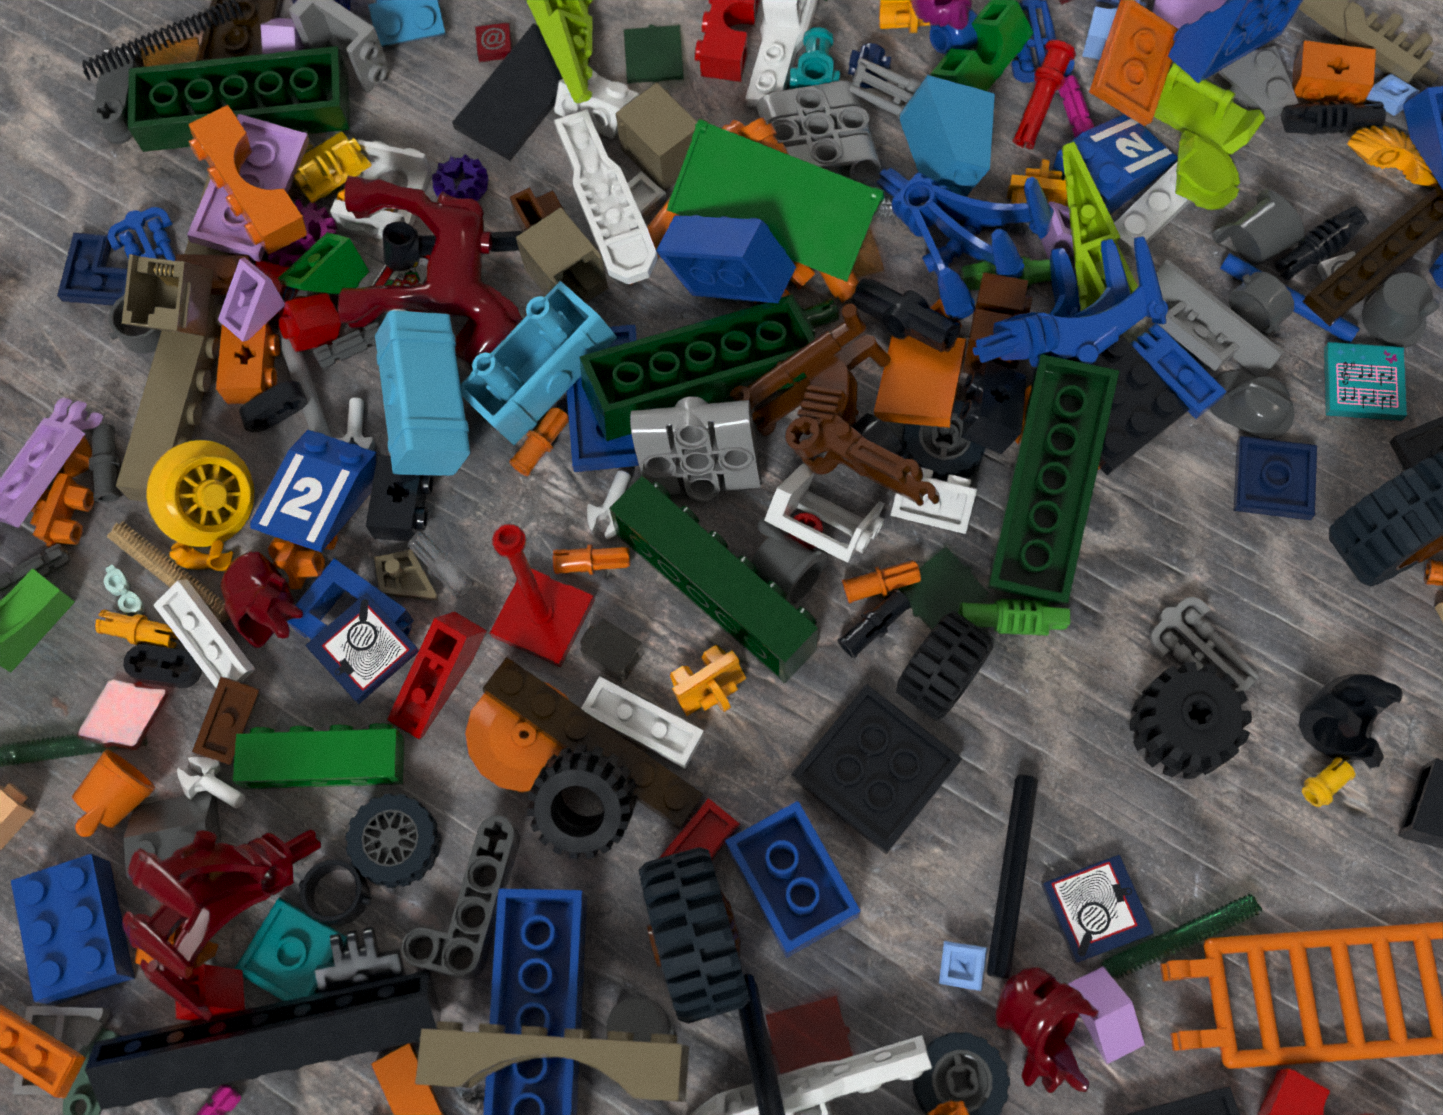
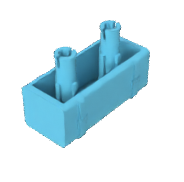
M561 281L545 297L538 296L529 301L526 307L527 316L491 353L484 352L475 357L472 364L473 371L461 383L462 397L513 445L529 430H532L537 425L536 422L580 378L579 356L607 349L617 339V336L599 314Z
M389 311L375 335L392 472L397 475H454L470 455V446L468 439L469 426L465 419L455 351L456 338L452 331L451 317L449 314Z

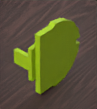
M1185 130L1181 134V140L1179 141L1175 194L1194 202L1196 206L1208 210L1223 209L1237 197L1239 188H1236L1240 184L1238 171L1232 159L1221 146L1207 137L1203 139Z

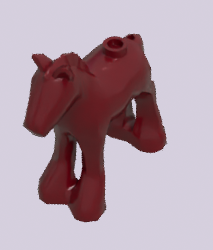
M356 176L347 177L344 192L345 206L348 212H353L356 219L370 218L386 208L405 210L418 216L436 236L427 263L426 282L412 286L375 285L362 288H342L339 293L338 303L339 321L342 324L348 323L349 328L365 327L383 312L393 309H414L428 313L465 316L476 323V329L463 351L465 362L472 365L473 360L479 354L484 352L491 353L523 319L518 311L519 308L510 299L502 296L501 292H498L488 284H484L481 280L483 254H491L492 233L484 231V210L480 203L472 198H455L444 191L439 194L436 203L430 200L421 189L400 187L381 179L366 180Z

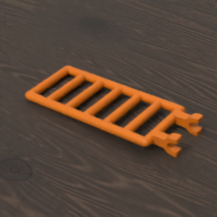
M1443 922L1208 938L1204 942L1205 959L1171 960L1160 964L1162 981L1209 978L1217 1028L1170 1033L1173 1051L1220 1047L1222 1063L1230 1069L1443 1054V997L1431 940L1443 939ZM1413 941L1432 1037H1407L1389 943ZM1348 945H1372L1390 1040L1365 1041ZM1330 947L1347 1043L1323 1044L1306 948ZM1288 950L1305 1046L1280 1047L1264 951ZM1247 952L1263 1049H1237L1222 954Z

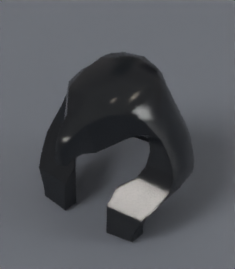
M1348 674L1338 677L1311 696L1300 714L1298 727L1304 739L1312 747L1333 759L1340 757L1342 761L1363 760L1369 769L1380 767L1384 755L1377 740L1371 737L1372 727L1376 717L1391 704L1401 701L1402 689L1396 684L1386 682L1370 674Z

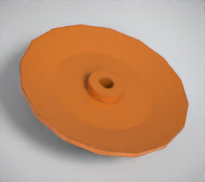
M544 682L545 684H547L548 686H550L552 689H554L555 691H557V692L560 693L562 696H564L565 698L568 699V697H567L565 694H563L561 691H559L558 689H556L555 687H553V686L550 685L549 683ZM485 693L470 712L465 731L469 757L479 773L499 788L518 792L530 791L547 761L554 754L558 757L563 749Z

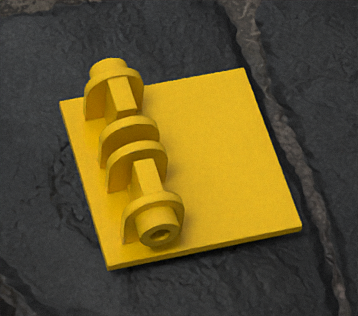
M341 131L304 154L299 168H297V173L293 175V182L313 203L320 198L328 196L334 189L344 184L348 176L358 177L364 170L371 167L372 164L360 152L362 149L355 138L349 140Z

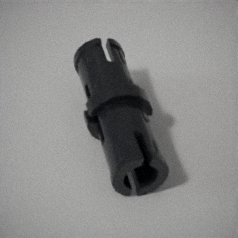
M893 589L872 610L866 609L861 614L862 619L837 640L838 644L851 658L855 659L875 638L885 636L888 633L887 628L906 610L911 608V603L898 589Z

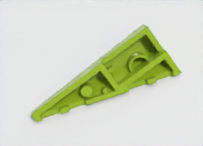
M526 0L574 103L578 104L589 101L592 98V92L588 90V80L592 76V68L588 66V58L592 54V16L588 14V6L593 0Z
M1075 142L1063 145L1062 156L1080 311L1092 305L1107 288L1101 252L1102 240L1112 239L1117 246L1127 277L1130 294L1138 288V285L1117 244L1121 236Z

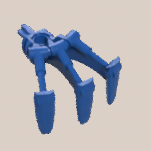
M892 168L888 170L883 169L880 172L881 178L876 182L880 188L894 197L892 200L894 214L909 227L911 233L918 237L923 236L930 253L922 256L929 273L935 271L938 277L937 283L944 310L947 316L954 321L970 316L975 311V302L959 274L949 268L948 264L953 262L952 258H959L962 253H965L977 260L983 259L995 265L996 275L1018 279L1021 277L1025 267L1022 263L1023 259L1020 257L1016 245L1007 231L996 229L991 234V246L975 236L980 234L982 227L1030 222L1029 228L1033 233L1038 234L1039 239H1042L1048 234L1052 224L1054 210L1048 204L1038 180L1034 177L1027 178L1024 185L1027 203L1019 204L993 203L953 193L947 186L939 185L933 178L927 177L921 172L916 173L909 181ZM950 216L954 217L955 219L965 220L963 227L959 225L956 221H954ZM934 224L945 236L951 239L945 246L937 249L927 228Z
M1144 236L1134 238L1139 286L1132 294H1130L1127 277L1117 246L1112 239L1101 241L1107 288L1092 305L1080 311L1077 279L1069 256L1063 247L1052 249L1050 268L1055 300L1053 310L1049 314L1031 312L995 322L993 335L976 340L977 346L973 347L974 355H979L980 362L982 363L1001 357L1002 360L1029 359L1033 367H1036L1041 354L1092 364L1097 360L1100 353L1119 340L1121 334L1144 317L1152 318V323L1166 324L1168 305L1163 300L1153 259Z

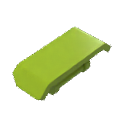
M1176 63L1169 69L1154 114L1155 118L1182 133L1187 130L1203 139L1209 138L1221 146L1227 154H1233L1246 145L1265 120L1261 110L1247 111L1233 103L1236 93L1229 89L1226 91L1206 79L1197 83Z

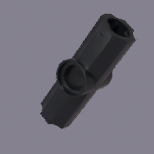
M865 277L856 286L855 293L852 296V304L857 309L882 321L886 331L893 337L905 339L911 336L939 352L945 351L948 353L954 347L960 334V323L930 309L927 301L919 293L907 290L901 294L871 278L867 279Z

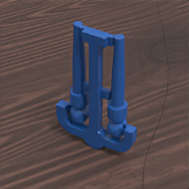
M1021 0V3H1019L1022 10H1027L1030 27L1034 32L1032 35L1033 39L1028 40L1023 49L1017 54L1018 60L1011 62L1012 74L1020 82H1035L1034 64L1030 47H1035L1038 66L1041 67L1045 58L1043 46H1046L1049 40H1057L1046 0ZM1038 8L1042 9L1046 38H1041L1035 10ZM1074 59L1069 62L1064 77L1070 76L1073 72Z
M152 207L142 212L137 210L130 211L125 216V220L114 224L108 231V240L113 250H118L124 246L128 259L129 254L156 259L164 254L166 260L175 261L176 259L170 246L171 240L167 232L164 231V228L173 224L166 211L162 208ZM154 217H160L162 219V222L158 218H155L153 220L150 219ZM147 220H150L148 221V228L154 234L153 238L158 248H152L143 229ZM127 229L136 230L146 253H141L138 245L135 244V238L131 232L120 233Z

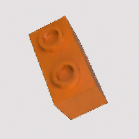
M1304 40L1293 63L1292 87L1296 97L1308 101L1340 102L1347 100L1352 102L1353 105H1363L1374 86L1376 49Z
M268 323L248 341L240 340L222 324L216 390L227 404H245L277 385L278 377L277 371L274 368L275 356L280 354L279 336L274 334Z

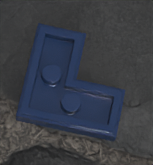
M73 233L57 294L62 302L113 305L117 299L125 295L127 268L106 267L111 249L108 235Z

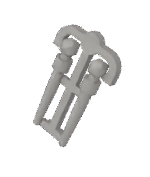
M859 58L849 91L895 114L896 118L900 119V113L905 107L904 105L899 106L900 101L908 103L919 88L920 82L911 77L909 79L889 69ZM866 68L897 84V87L865 72ZM862 82H865L894 97L892 102L858 87Z
M1196 597L1185 598L1176 607H1167L1160 613V623L1150 634V644L1161 657L1171 649L1174 652L1172 655L1180 663L1196 662L1197 671L1204 667L1200 661L1205 657L1224 676L1228 673L1236 680L1233 683L1237 687L1234 690L1235 693L1242 690L1245 692L1259 677L1213 631L1215 628L1207 620L1205 622L1201 620V617L1211 609L1201 599ZM1187 607H1194V608H1195V609H1190V610L1186 611L1185 614L1183 615V618H1182L1181 612H1182L1185 608H1187ZM1183 619V621H1184L1186 624H1188L1189 626H1194V627L1197 629L1195 632H1196L1203 640L1206 638V639L1208 640V642L1205 644V643H1204L1192 630H1190L1181 620ZM1165 628H1174L1198 652L1192 656V651L1184 643L1180 645L1178 638L1172 632L1165 633L1161 638L1160 634ZM1215 646L1248 677L1245 680L1241 678L1212 648Z

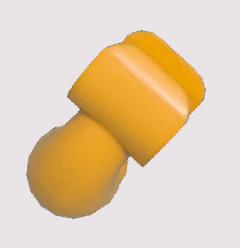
M220 540L212 543L209 554L201 553L193 547L176 542L172 545V551L169 552V556L175 560L177 565L186 569L202 570L211 568L216 571H225L231 564L233 552L221 553L224 543Z

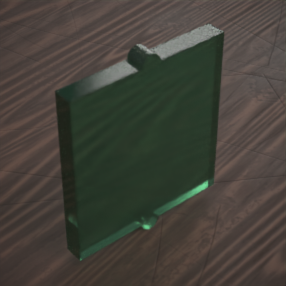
M651 24L648 28L624 29L627 84L646 82L655 84L656 82L659 83V81L684 79L680 25L655 27Z
M947 547L919 568L921 580L918 583L898 588L911 603L912 615L914 617L919 616L931 630L946 614L952 611L958 613L961 602L979 603L989 594L971 574V568L964 566Z

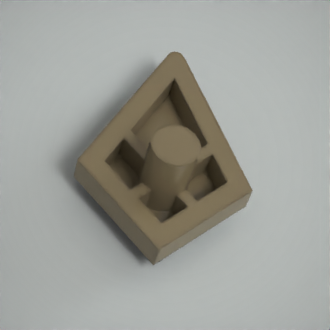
M412 549L374 557L378 588L381 592L393 597L438 600L434 588Z

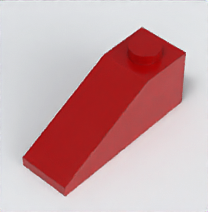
M455 611L435 617L387 720L417 739L423 738L471 665L487 630Z

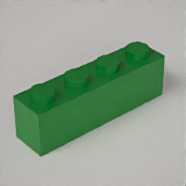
M386 723L370 724L369 729L354 730L353 726L342 724L329 726V731H314V728L309 726L290 727V732H275L274 729L267 727L251 728L250 733L236 734L233 782L243 789L403 784L405 737L396 728L393 729V725Z

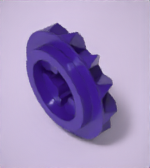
M466 154L462 158H454L450 155L449 161L444 164L438 163V170L432 174L433 190L437 197L444 191L455 198H472L478 201L487 191L489 184L486 168H484L478 158L473 160ZM464 172L467 180H462L456 189L453 178H458L459 173Z

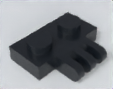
M373 927L364 928L363 937L365 945L363 946L360 945L357 930L347 932L348 949H344L341 934L331 935L330 944L334 962L317 965L315 969L319 993L405 975L400 949L379 953Z

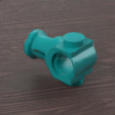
M811 28L803 36V44L806 48L805 53L798 60V68L791 67L790 89L839 81L840 70H833L834 61L829 54L830 48L834 44L833 34L825 28ZM817 38H820L819 45L816 44Z

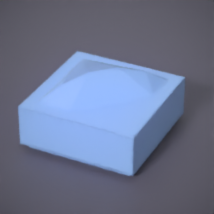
M1389 74L1372 87L1366 99L1373 104L1383 103V108L1395 116L1404 109V103L1419 94V90L1393 74Z
M944 941L939 984L982 991L987 947Z

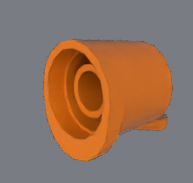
M105 750L72 795L75 803L86 812L75 824L76 833L81 837H89L95 833L100 823L109 828H114L145 798L149 797L155 790L154 784L126 759L113 751Z

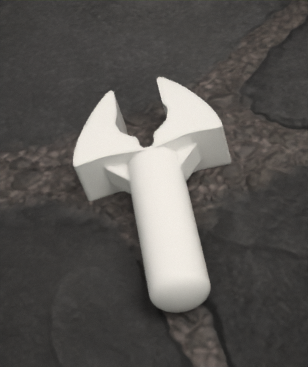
M357 397L351 398L349 400L347 434L343 438L335 439L350 444L356 443L360 447L374 451L376 443L373 437L364 438L362 435L364 400Z
M623 470L617 471L604 504L598 507L588 504L587 520L593 536L599 521L605 519L607 515H609L611 522L604 534L605 538L609 540L616 536L609 507L625 493L631 479V475Z
M208 757L188 758L191 768L198 773H202L203 776H188L186 772L177 768L181 787L188 799L191 800L199 791H207L235 809L240 808L244 804V794L215 777L221 771L219 761Z

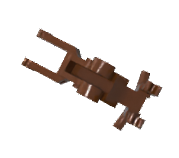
M846 304L842 308L844 322L830 332L825 331L783 362L779 361L776 363V367L747 387L737 386L730 392V396L735 401L749 400L752 410L755 405L785 384L793 383V379L804 372L807 376L799 383L796 381L793 383L794 386L752 414L757 430L763 436L771 434L776 427V422L801 406V410L799 409L797 413L800 418L791 422L786 430L785 438L787 444L801 457L802 461L813 473L819 475L827 474L833 471L838 464H842L857 474L865 476L915 502L918 506L923 505V497L928 494V498L933 504L938 503L940 498L938 490L932 483L922 481L923 471L915 460L904 459L864 438L852 427L856 422L855 416H858L859 411L857 410V381L851 370L868 357L879 367H886L891 361V357L878 345L875 337L871 335H863L840 351L842 346L863 333L866 329V324L861 320L854 304ZM812 433L811 437L801 442L799 441L802 434L809 435ZM827 451L824 458L820 456L816 459L814 458V456Z

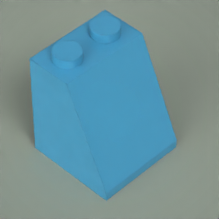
M929 75L926 76L900 113L899 119L918 172L933 178L939 185L947 186L953 193L967 197L990 170L995 93Z

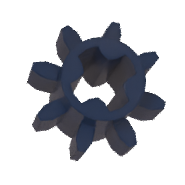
M867 43L861 47L860 52L856 50L851 52L848 63V75L855 76L859 58L868 60L886 69H891L892 58L886 56L885 49L878 44ZM866 68L865 72L886 82L888 81ZM865 82L860 84V87L875 88Z

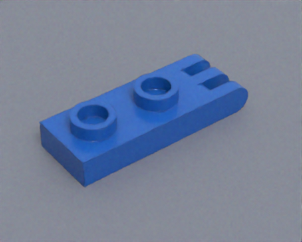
M1153 324L1148 328L1149 334L1143 332L1137 337L1138 342L1132 341L1130 343L1190 409L1188 412L1195 419L1221 400L1227 392L1160 325Z

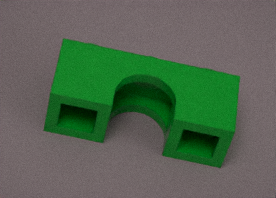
M990 0L971 23L978 37L977 50L950 49L930 73L931 76L988 91L1034 33L1017 0Z

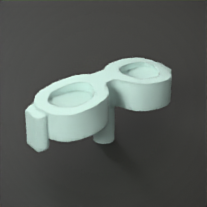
M112 564L106 567L107 574L104 578V585L112 595H121L118 600L119 609L128 616L144 613V604L135 593L130 591V585L126 576Z

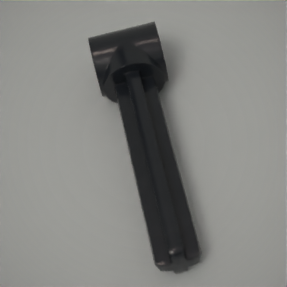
M405 222L388 224L382 232L385 265L395 271H406L412 268L416 262H419V256L431 255L436 236H418L417 229H414ZM523 231L491 232V252L520 251L516 237L523 233Z

